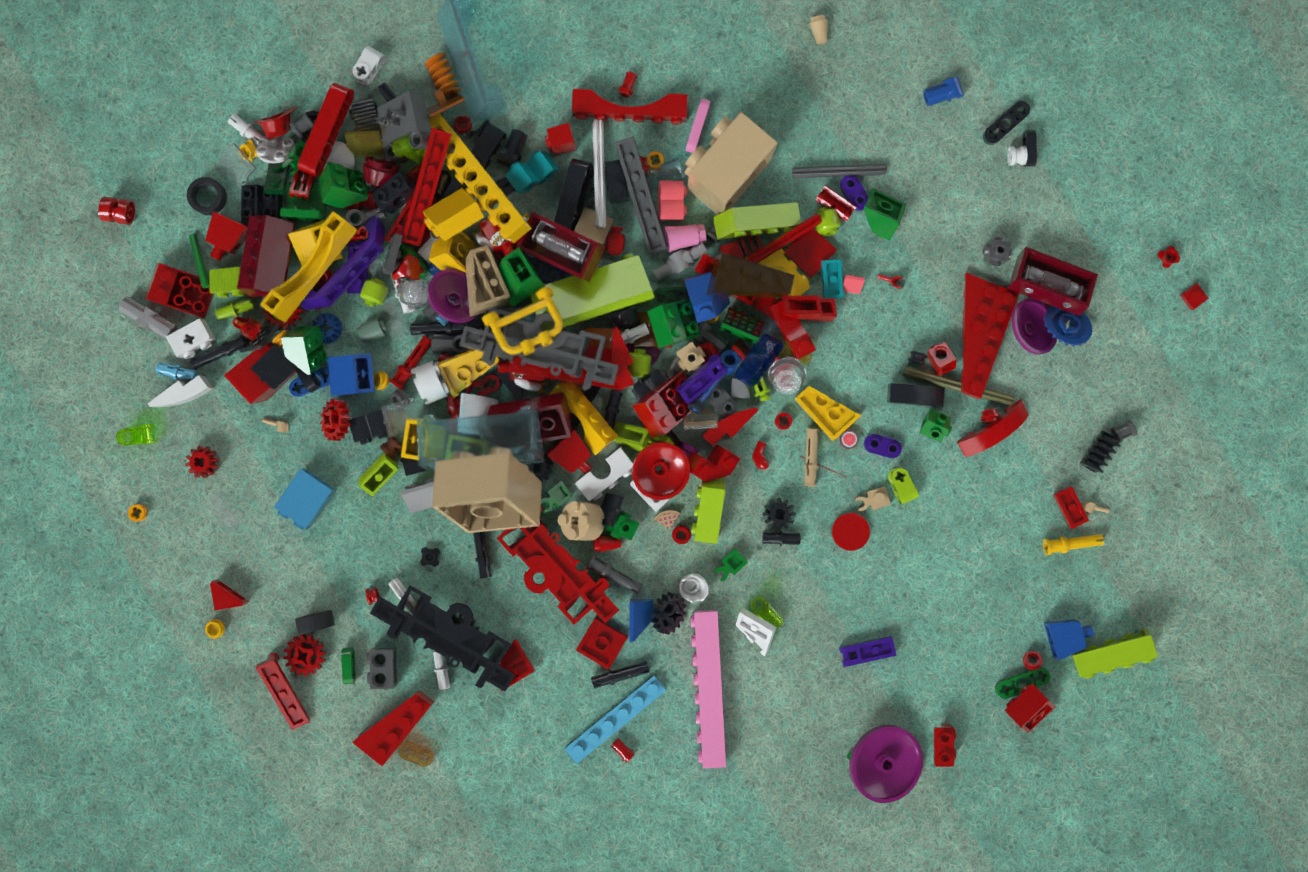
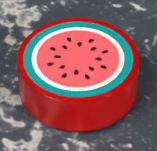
M845 430L839 436L840 445L846 449L856 447L859 442V436L853 430Z

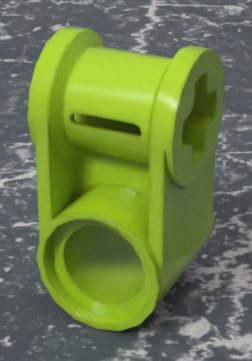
M892 468L889 471L888 479L895 496H898L897 500L900 505H904L919 497V493L907 470ZM897 473L902 474L900 480L895 479Z

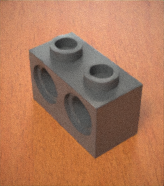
M396 647L372 648L370 653H367V664H370V672L367 673V683L370 684V689H394L397 686ZM378 654L385 656V663L378 661ZM378 673L385 675V682L378 680Z

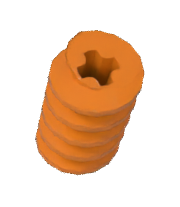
M438 53L426 61L425 67L428 69L429 75L432 76L431 80L435 83V89L442 90L445 97L453 96L461 91V87L455 88L459 82L458 80L452 81L455 73L449 74L452 71V66L446 67L449 64L448 59L443 60L446 57V53Z

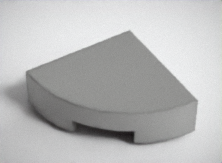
M731 379L730 397L750 399L747 386L738 379Z

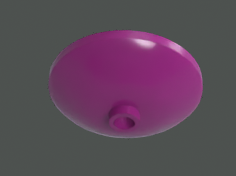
M444 269L432 277L428 285L427 295L432 308L441 317L452 322L465 323L472 321L478 316L470 317L467 275L465 272L458 269Z
M1028 298L1020 301L1015 306L1011 320L1012 330L1016 340L1025 350L1035 355H1042L1054 348L1057 338H1052L1053 334L1047 332L1048 327L1044 326L1045 321L1043 319L1048 307L1041 301Z

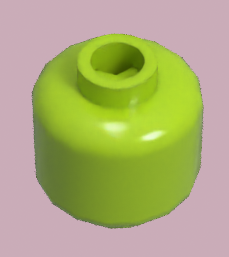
M827 206L818 209L817 211L822 222L816 226L817 232L825 237L836 234L841 226L836 211L829 209Z
M373 277L371 280L365 281L360 293V297L365 300L364 304L375 308V305H382L388 293V288L385 286L386 283Z
M634 349V352H630L629 354L634 362L627 366L630 375L633 377H645L646 374L650 373L651 356L646 354V350Z

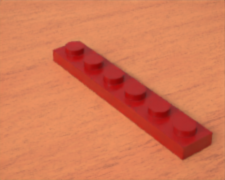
M431 128L403 229L402 242L416 246L421 245L426 227L424 222L426 217L423 211L432 206L451 133Z

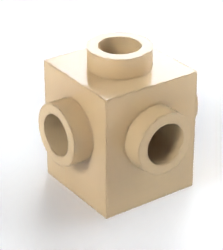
M690 342L676 352L680 359L677 363L683 371L687 369L688 372L692 370L695 373L703 366L702 363L705 361L703 357L706 355L700 346L696 348L693 342ZM688 356H694L695 361L690 362Z

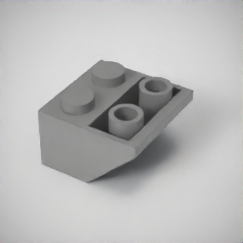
M434 478L425 480L424 485L421 486L420 483L405 486L406 490L401 491V495L410 513L432 508Z

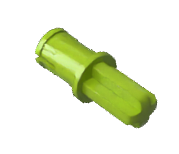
M251 298L237 303L231 302L230 305L215 309V313L219 320L234 315L237 317L240 313L254 309L255 303Z

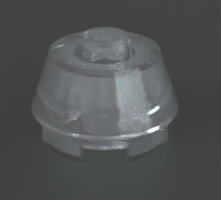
M406 277L399 279L397 289L401 303L419 309L420 306H429L430 302L427 295L429 280L419 279L416 281L409 279V281H406Z
M790 356L775 361L768 372L770 384L779 393L785 395L797 392L804 385L807 378L806 369L798 359Z

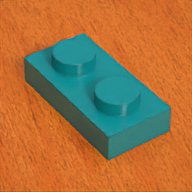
M841 259L821 261L823 298H844Z

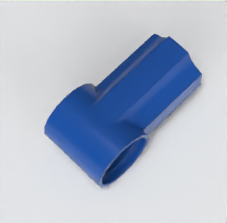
M952 77L942 82V84L923 90V97L927 106L946 100L950 102L953 98L957 97L959 99L964 96L958 77Z

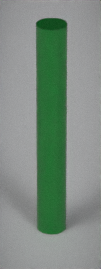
M191 234L189 239L202 288H209V280L196 234Z

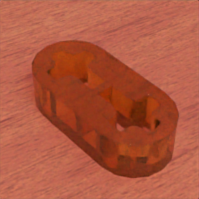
M404 741L398 747L399 756L416 765L427 767L434 760L432 750L412 741ZM408 745L410 746V750L415 752V754L409 752L406 755L404 754L405 750L402 748H405ZM424 753H427V757L430 758V760H426L425 762H423L422 757L418 756L417 754L423 755Z

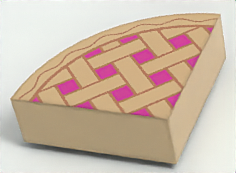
M666 510L659 513L654 520L671 529L680 513L674 510Z

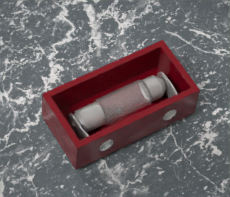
M532 212L527 222L532 229L519 239L516 248L519 247L528 254L590 282L606 247Z
M1025 247L1017 256L1008 289L1080 316L1090 306L1098 274Z

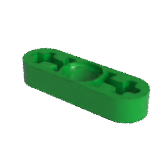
M1042 667L1037 670L1022 672L997 682L995 692L1003 699L1011 698L1021 694L1020 691L1023 688H1019L1017 685L1019 678H1026L1027 685L1029 686L1033 681V685L1038 688L1049 682L1050 673ZM1039 671L1045 674V676L1042 677V681L1039 679L1031 680V678L1028 676L1031 674V677H1037ZM1013 681V686L1015 687L1016 691H1014L1013 688H1010L1006 690L1007 694L1000 692V690L1002 689V685L1010 687L1012 686L1010 682Z

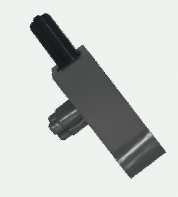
M382 83L378 86V89L387 103L376 108V123L380 126L384 145V158L389 162L406 163L410 154L409 149L404 144L409 142L412 148L425 150L429 139L431 126L424 95L421 92L409 90L397 97L387 83Z

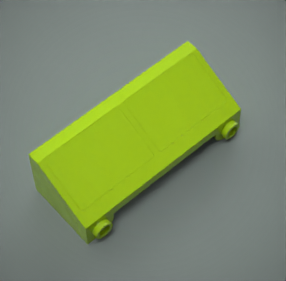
M633 253L623 256L621 261L596 268L590 282L577 276H571L546 284L539 289L551 287L554 293L551 298L562 318L563 328L639 303H645L654 298L639 255L634 256ZM539 290L530 295L532 303L539 301L536 295ZM546 306L535 312L536 315H539L544 312H549V310ZM544 322L541 326L543 332L553 329V325L550 322Z

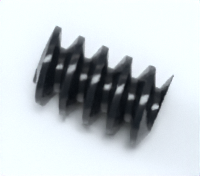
M1101 431L1103 436H1097L1098 442H1093L1092 446L1094 449L1090 448L1088 450L1090 455L1083 457L1086 462H1080L1082 466L1095 473H1103L1104 471L1101 469V466L1108 467L1105 459L1112 460L1109 453H1117L1113 447H1121L1117 442L1118 440L1105 431Z

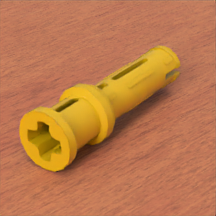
M1100 533L1068 539L1064 536L1053 540L1046 538L1043 539V549L1046 556L1056 552L1064 554L1071 549L1103 546L1104 541H1100V539H1104V537Z

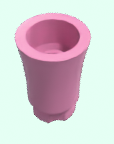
M704 224L664 227L669 253L706 242Z

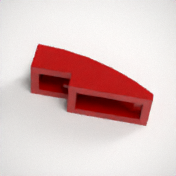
M782 296L785 316L820 322H832L837 317L835 298Z
M615 327L611 338V363L619 365L615 381L619 391L635 384L627 366L634 362L618 327Z
M755 407L732 414L708 429L702 437L712 447L725 433L732 438L754 416L758 409Z

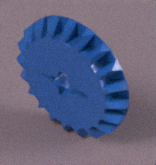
M1050 306L1045 312L1044 326L1048 327L1047 332L1053 334L1052 338L1056 337L1059 339V342L1063 341L1066 346L1071 344L1073 347L1076 345L1081 346L1090 339L1092 325L1084 312L1077 316L1054 306ZM1070 320L1069 328H1067L1066 323Z

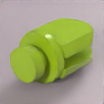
M759 372L757 374L763 391H760L755 375L750 377L756 391L755 397H761L759 400L762 403L771 399V396L768 395L771 389H768L762 372Z

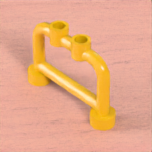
M545 287L536 293L539 299L538 302L500 319L497 312H491L482 318L485 326L491 327L503 351L508 354L523 352L524 355H529L535 351L534 346L541 343L545 347L554 342L552 338L561 332L563 321L551 298L554 295L551 287ZM547 306L555 321V327L549 331L541 332L532 339L524 340L517 346H510L500 328Z

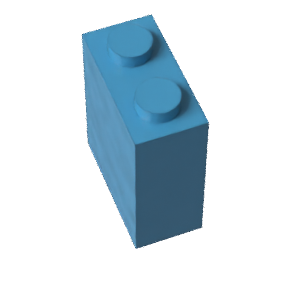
M300 469L274 507L279 510L277 513L282 517H289L294 520L293 524L298 528H311L336 489L308 470Z

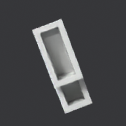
M198 375L187 384L184 381L178 380L147 404L150 407L180 405L201 397L214 388L205 376Z

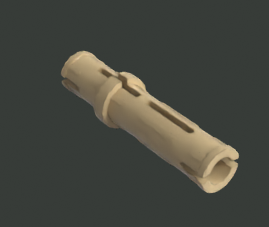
M806 429L805 465H803V469H805L804 486L816 487V470L819 467L817 466L819 429Z

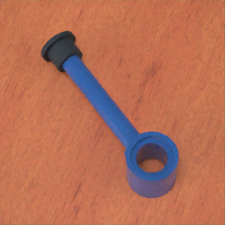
M727 350L722 353L720 358L721 363L725 364L727 372L724 375H731L735 372L740 362V357L735 351ZM725 361H730L732 365L726 364ZM723 376L706 389L698 399H695L688 405L691 412L701 415L704 402Z

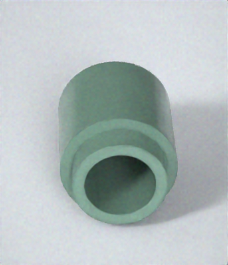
M379 318L363 323L361 327L357 328L362 342H370L386 335L385 331L388 330L385 321H380Z

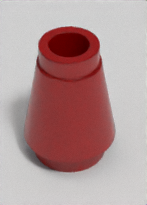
M601 534L597 539L593 540L594 551L601 553L621 548V539Z

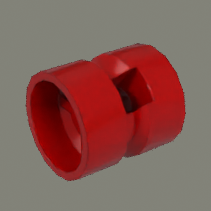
M104 196L101 198L98 207L99 218L101 221L112 223L116 221L119 224L131 225L134 221L135 204L131 200H117V198Z

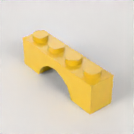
M562 381L549 395L564 392L569 411L576 415L583 425V441L597 455L607 448L618 435L575 383Z

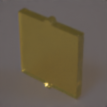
M379 131L345 132L346 147L349 148V152L354 154V158L366 156L384 157L383 141H381Z

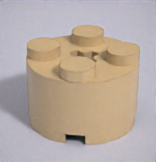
M572 501L565 506L562 514L559 515L558 524L561 526L563 534L569 540H595L603 531L602 519H604V513L597 504Z

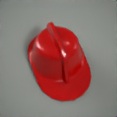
M299 106L256 120L254 123H260L266 137L269 139L283 136L291 127L289 125L290 113L298 109Z

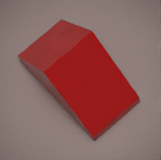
M213 580L210 583L214 611L248 604L249 601L220 580Z

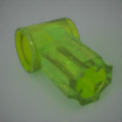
M410 135L392 142V149L397 157L406 156L416 163L422 164L425 150L412 148L409 143Z
M760 595L751 597L749 601L751 610L758 617L778 629L785 621L783 617L764 597ZM762 600V608L755 609V602Z

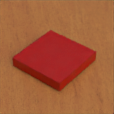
M812 228L795 239L784 252L786 257L792 260L807 276L812 278L821 269V261L829 260L837 249Z
M595 617L576 651L609 670L628 636Z

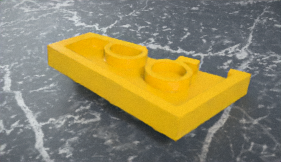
M471 349L439 362L438 368L453 399L464 388L470 386L476 378L499 361V357H496L495 363L492 366H488L487 363L482 361L484 352Z
M810 386L806 387L794 398L831 441L839 437L862 416Z

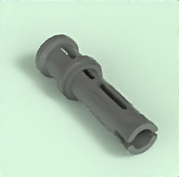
M596 554L592 556L586 567L587 570H593L600 574L601 578L606 577L635 595H638L643 584L613 568L610 562L606 563L597 558Z

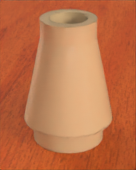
M825 15L810 18L811 23L809 25L816 44L828 43V19L825 18Z

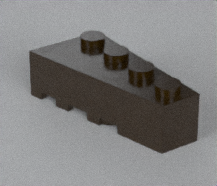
M721 253L715 257L706 295L720 294L724 296L741 295L746 297L782 298V296L791 294L795 275Z

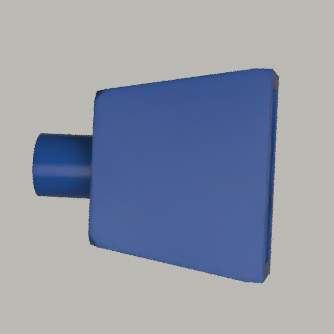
M1075 619L1044 622L1053 658L1057 660L1087 647L1085 638L1094 636V630L1091 625L1082 627L1080 621Z

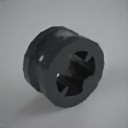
M910 351L911 357L908 358L909 362L925 365L924 359L927 358V355Z

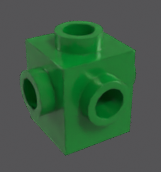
M930 408L922 421L920 434L941 442L945 436H949L952 430V426H950L951 417Z
M621 510L617 515L614 527L606 526L605 528L611 531L610 535L617 539L624 537L632 541L640 523L631 519V514Z

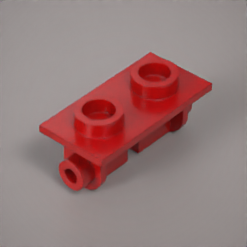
M826 185L815 200L824 207L827 206L829 209H834L839 218L845 222L857 208Z
M238 316L232 321L233 326L241 330L240 334L252 341L261 332L262 323L249 316L247 319Z

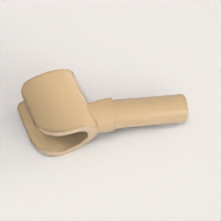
M267 418L262 419L264 423L277 426V432L289 431V424L287 422L273 421Z
M1085 501L1082 505L1084 511L1092 514L1093 510L1109 513L1110 511L1108 508L1100 507L1088 501Z

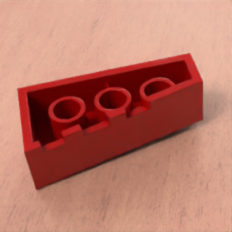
M419 690L358 736L352 743L380 766H383L433 705L434 701Z

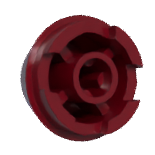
M366 156L364 163H362L363 180L374 188L379 189L399 172L400 166H397L395 162H389L386 159L373 160V156Z

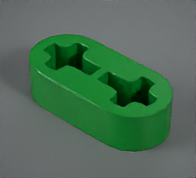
M342 648L343 684H355L354 648Z

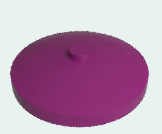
M895 725L877 726L866 732L853 748L849 762L851 780L855 788L871 801L878 803L897 801L906 796L919 780L923 766L922 750L916 738L905 729Z

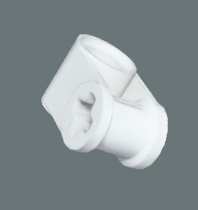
M370 46L364 48L360 58L353 67V74L361 85H369L373 81L378 71L382 68L381 64L385 63L386 55Z

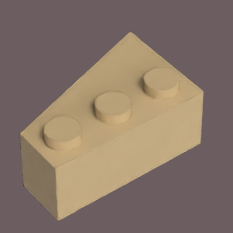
M488 245L470 250L465 263L471 317L488 312L491 307L498 309L506 306L510 295Z

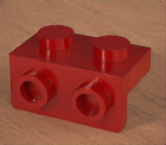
M949 723L941 724V727H934L935 767H954V760H956V750L954 748L956 731Z

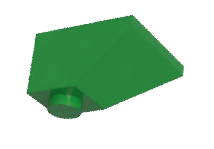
M872 188L863 209L872 232L878 237L890 241L901 222L907 204Z

